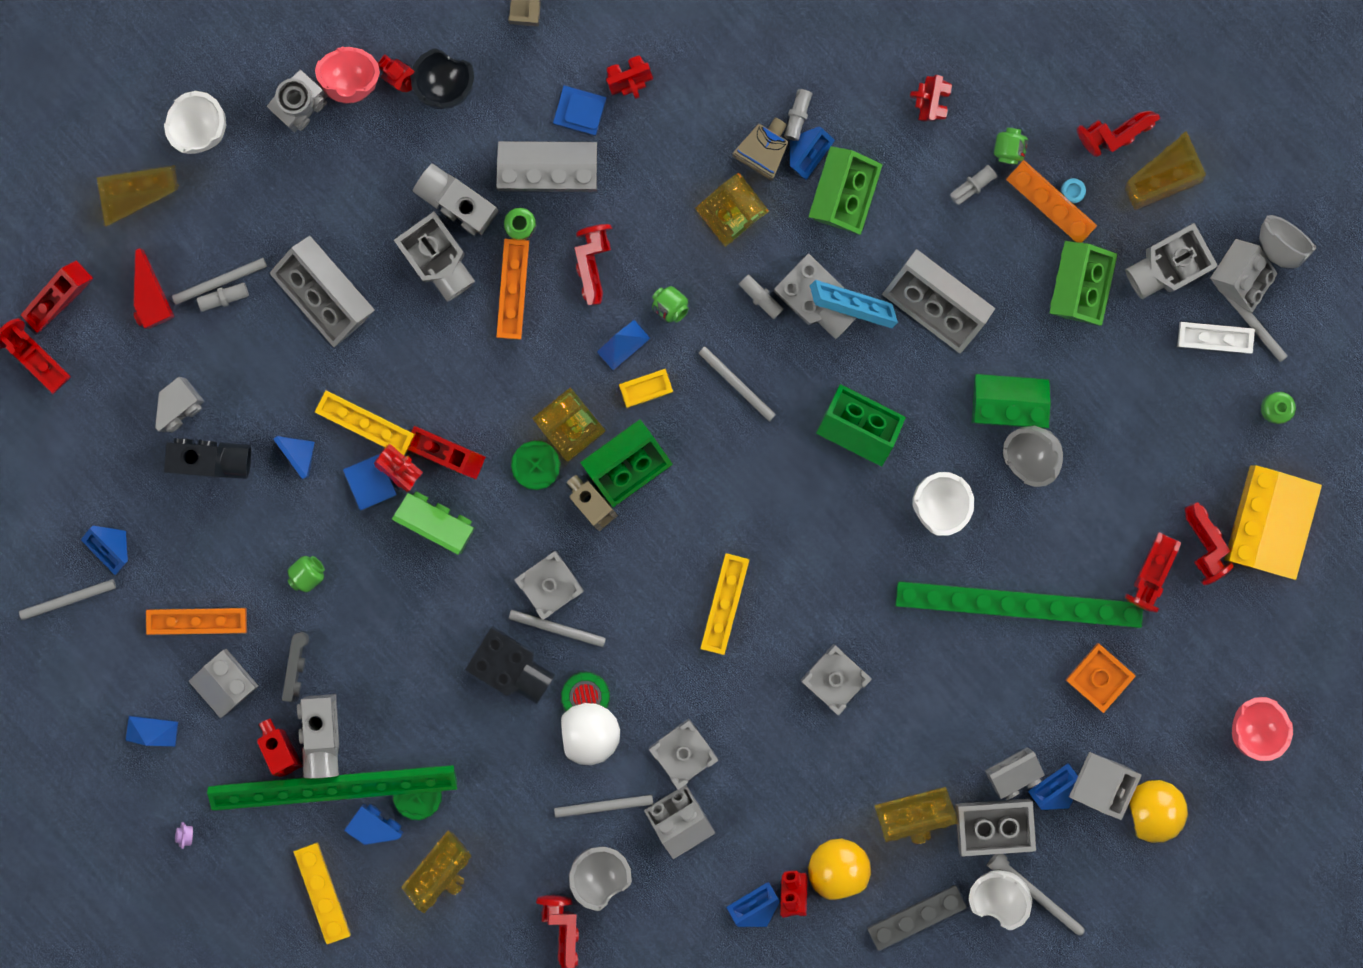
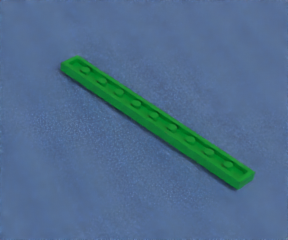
M897 581L895 606L1142 628L1143 609L1127 601Z
M454 765L346 774L325 778H300L208 786L207 795L213 811L457 790V778Z

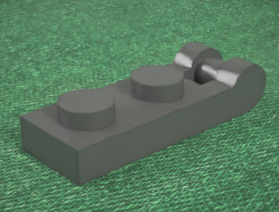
M299 632L292 637L282 701L293 702L295 697L300 695L301 682H298L299 672L303 673L305 658H302L303 646H306L309 642V636L305 632Z

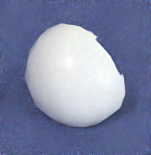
M193 91L184 93L174 100V104L168 111L166 123H164L165 135L171 146L182 153L195 154L213 148L222 140L226 129V117L215 98L208 93Z
M938 472L925 478L916 487L912 498V505L920 521L931 533L935 535H951L960 531L969 522L974 511V496L970 486L962 477L950 472Z
M583 703L573 706L561 717L563 745L568 759L581 765H595L604 762L614 753L620 740V728L617 719L608 709L598 704Z
M995 870L977 879L970 889L969 903L974 914L981 917L985 915L993 916L1000 921L1002 927L1014 930L1022 926L1030 917L1032 897L1027 884L1020 877L1008 871Z

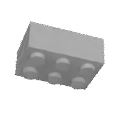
M1030 799L955 804L958 848L961 856L1036 851L1033 801Z

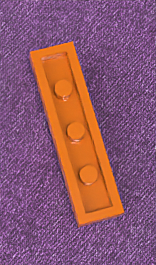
M1025 160L1007 177L1006 180L1075 242L1082 243L1097 227L1090 218Z
M504 239L497 338L522 340L529 241Z
M247 608L146 610V635L247 633Z

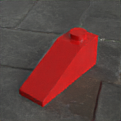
M139 248L135 250L134 307L136 312L133 315L139 326L143 325L145 329H151L175 316L145 251Z
M77 260L62 267L22 312L21 316L37 333L40 332L85 289L93 277Z
M413 427L411 433H414L415 436L408 448L409 451L463 475L477 479L485 461V456L419 427Z

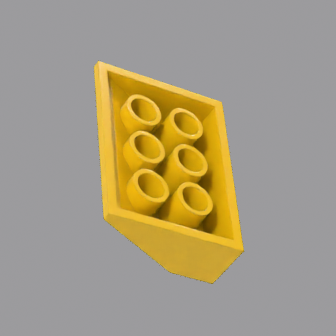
M1250 465L1228 544L1231 552L1225 555L1224 560L1296 580L1322 485L1268 468Z

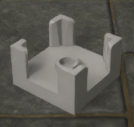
M554 551L514 579L532 602L542 620L584 592L557 551Z
M833 644L806 673L801 682L839 715L847 707L846 704L872 679Z
M689 718L649 747V751L665 769L678 790L703 769L709 768L718 761L717 756Z

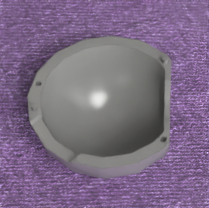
M1269 215L1261 225L1259 237L1261 248L1267 258L1280 267L1298 268L1316 250V245L1301 230L1280 217Z
M1025 426L1009 434L1004 442L1003 456L1005 463L1009 465L1016 476L1024 481V484L1034 487L1046 486L1052 483L1059 475L1063 462V451L1061 443L1051 431L1037 426Z
M594 847L583 851L576 857L569 872V886L575 899L585 908L595 911L603 909L612 896L620 891H624L632 882L631 868L626 858L617 850L607 847Z

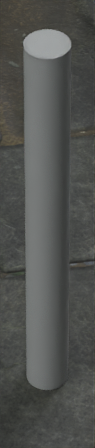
M261 258L172 296L173 301L177 305L267 267L264 258Z
M1226 297L1248 325L1255 329V333L1279 362L1283 361L1287 354L1256 317Z
M705 346L698 354L768 421L776 415Z
M111 579L19 611L20 618L25 620L116 589L115 581Z
M511 610L509 615L510 620L603 647L606 638L548 620H542L541 618Z
M652 795L558 807L554 808L555 818L653 805Z

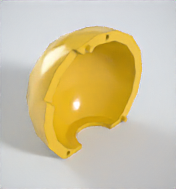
M1162 780L1146 781L1136 787L1129 802L1135 833L1139 839L1150 843L1166 842L1176 837L1185 826L1188 817L1187 803L1182 792L1173 784Z
M843 838L831 839L821 844L812 854L808 865L809 881L814 890L828 900L842 899L858 894L865 890L871 876L870 860L865 850L855 842Z

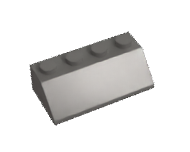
M498 141L497 190L597 192V142Z
M311 236L293 246L270 272V275L333 347L341 343L375 311Z
M917 249L882 294L960 354L986 324L995 310L993 306Z

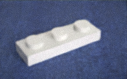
M1179 322L1177 347L1252 354L1255 329Z

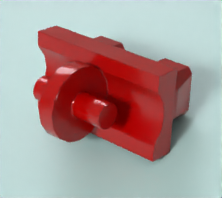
M383 55L377 62L379 69L383 72L380 77L398 91H411L410 76L415 71L397 58L391 60L387 55Z
M639 55L628 60L631 69L622 72L619 65L616 64L607 67L608 78L606 80L612 95L622 92L623 96L633 93L635 99L640 98L638 90L646 87L645 82L653 80L648 62L645 63Z
M926 76L925 84L919 83L918 91L910 92V97L916 99L915 108L920 109L918 120L933 121L946 119L947 106L938 105L940 96L949 97L952 84L944 81L943 76Z
M391 444L386 445L374 462L378 470L383 471L399 488H403L406 492L411 490L416 480L423 473L411 462L412 459L409 456L405 457Z
M785 871L782 875L780 914L782 918L792 915L806 916L807 874L798 873V871Z

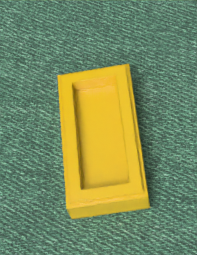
M666 369L619 384L627 408L673 393Z

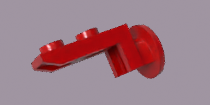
M1149 110L1137 113L1112 132L1106 123L1102 124L1100 120L1091 124L1087 129L1079 125L1076 131L1084 147L1093 156L1099 157L1101 156V151L1098 146L1101 144L1105 149L1114 152L1119 147L1132 143L1135 140V136L1142 131L1146 132L1155 126V122L1161 118L1159 114Z
M610 224L593 225L576 232V237H585L587 242L586 245L574 248L578 261L576 264L577 273L583 282L582 295L588 305L601 304L603 291L594 255L611 250L606 234L607 231L613 229Z
M18 318L8 321L0 328V349L6 348L54 394L71 376L24 331V321Z
M1196 502L1185 508L1187 521L1208 551L1194 562L1205 576L1201 583L1209 585L1228 574L1234 565L1232 562L1225 565L1221 562L1220 559L1231 551L1222 539L1221 531L1208 518L1207 510Z
M1158 532L1134 583V586L1138 588L1136 594L1133 597L1126 593V600L1150 612L1157 613L1160 610L1153 605L1157 597L1160 598L1164 590L1161 587L1178 553L1181 542Z
M561 895L537 897L536 903L543 905L542 922H548V925H559L558 962L561 968L577 967L578 955L575 952L576 942L579 940V931L576 927L577 914L564 911L565 905L573 904L572 899Z

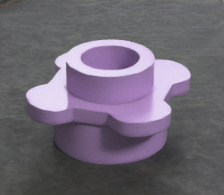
M181 822L180 828H176L175 843H179V847L184 849V846H191L193 827L186 826L184 822Z

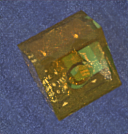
M737 173L720 185L695 208L725 247L769 212L740 173Z
M571 387L532 418L567 462L606 431Z

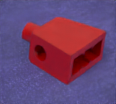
M271 719L258 724L262 737L257 739V743L272 775L282 778L303 767L284 730L276 729ZM277 741L278 745L274 749L273 744Z

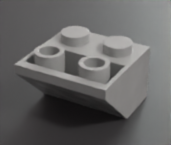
M1235 239L1210 278L1219 292L1252 313L1261 302L1263 295L1274 282L1278 273L1259 245Z
M176 378L159 392L155 426L158 432L173 433L183 425L182 419L186 416L193 417L202 409L200 405L205 401L186 378Z
M1089 752L1069 797L1104 814L1122 820L1142 775L1122 764Z
M684 785L679 790L674 791L644 810L662 844L673 859L715 834L687 785Z

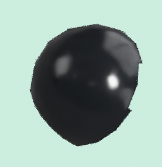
M434 48L422 54L413 65L412 70L415 72L410 76L412 89L419 100L427 106L435 109L453 108L464 102L471 93L474 71L473 65L463 59L461 61L455 60L443 51Z

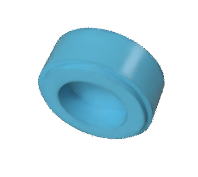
M1072 178L1062 184L1060 193L1075 204L1085 197L1086 187L1081 180Z

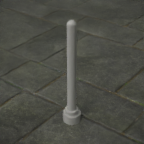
M994 854L987 864L991 870L1008 871L1020 877L1027 884L1032 898L1075 934H1084L1085 930L1078 922L1009 865L1010 862L1007 861V856L1004 854Z

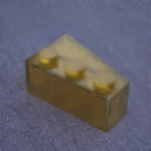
M1187 131L1127 181L1125 190L1134 210L1203 183L1206 173Z
M175 165L97 177L105 227L178 190Z

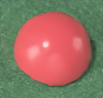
M353 47L337 48V50L326 54L320 61L318 60L315 68L318 85L330 99L346 104L356 103L366 98L375 89L380 74L378 63L374 57L362 49Z
M1267 697L1253 698L1239 707L1233 720L1232 736L1236 747L1245 756L1258 761H1272L1282 756L1290 746L1293 727L1286 711L1277 701Z

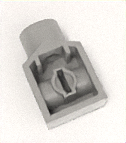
M300 70L291 79L283 81L278 86L275 96L267 107L295 133L298 129L301 131L310 122L309 117L314 111L318 113L327 103L325 99L328 96Z
M433 163L425 170L413 189L415 194L436 209L441 206L442 209L440 211L452 221H455L456 218L462 221V228L472 235L476 233L483 235L499 212L496 206ZM472 204L473 211L470 214H462L461 209L464 205Z
M432 212L394 239L422 281L425 283L433 282L447 302L463 293L475 283V280L461 262L465 253L435 212Z
M1195 223L1147 248L1146 258L1125 269V272L1136 294L1141 299H1144L1162 288L1169 292L1175 291L1215 269L1218 265Z
M808 253L778 284L773 292L808 325L818 322L829 334L837 339L856 317L815 305L810 285L815 280L840 288L844 287Z
M336 694L306 696L301 699L300 704H297L298 719H302L303 725L302 729H299V742L304 744L302 748L304 778L338 776L339 732ZM314 716L321 718L323 722L322 727L314 725Z

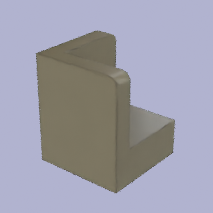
M511 0L510 16L508 17L509 24L539 27L541 1Z

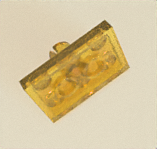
M946 787L874 805L885 842L911 836L912 842L922 844L926 842V839L929 840L931 838V830L958 824Z
M448 830L401 888L415 907L425 914L435 904L444 889L452 895L457 894L462 889L460 885L464 884V878L457 875V873L467 865L472 855L456 835Z

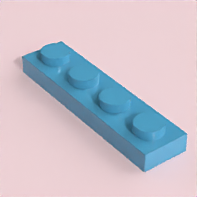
M815 280L810 285L814 303L819 307L889 328H893L898 323L892 303Z

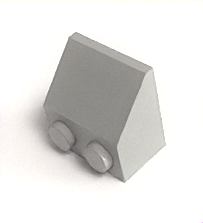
M227 649L222 650L189 680L190 684L220 718L224 717L258 687L257 683Z
M1028 747L985 770L1000 799L1005 797L1006 800L1019 794L1018 790L1026 785L1028 788L1039 784L1041 782L1040 778L1045 776L1034 751Z

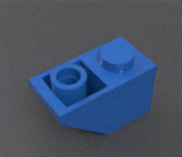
M363 804L344 830L364 845L397 840L404 833L400 830L402 826L391 818L387 821L380 816L381 811L372 804L368 806Z

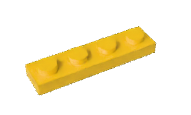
M325 390L315 410V413L383 447L391 444L404 456L415 436L414 433Z
M725 553L700 649L725 655L750 559Z
M318 842L294 850L293 852L326 944L350 937L351 934Z

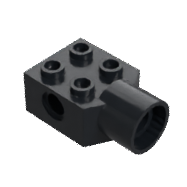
M174 438L173 443H166L165 473L248 479L252 454L251 445L220 442L217 447V442L199 440L198 445H192L193 440ZM193 451H196L198 461L193 464L190 456Z
M493 626L465 669L506 696L516 691L535 704H538L555 674L534 662V651Z

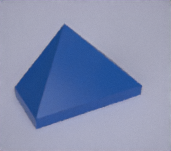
M821 127L801 133L799 141L790 140V167L803 179L807 180L835 140Z
M633 320L615 334L597 353L614 370L644 345L650 337Z
M280 436L275 437L274 441L302 479L308 478L315 442Z
M92 526L81 539L114 575L119 573L128 561L126 531Z
M129 716L126 741L146 746L175 747L178 722Z
M1066 764L1030 789L1028 793L1041 810L1070 808L1073 799L1069 796L1078 775L1069 764Z
M767 882L727 906V909L737 927H767L780 901L770 883Z

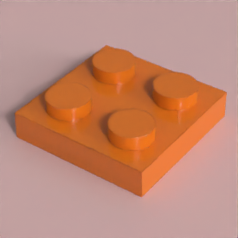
M1097 643L1066 678V681L1104 713L1136 675Z

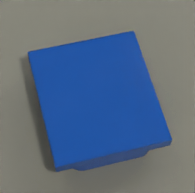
M563 86L553 124L596 136L606 97Z
M380 454L343 469L360 510L397 495L390 477L375 467L374 462Z

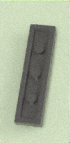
M953 885L867 927L877 950L880 951L967 907L957 886Z

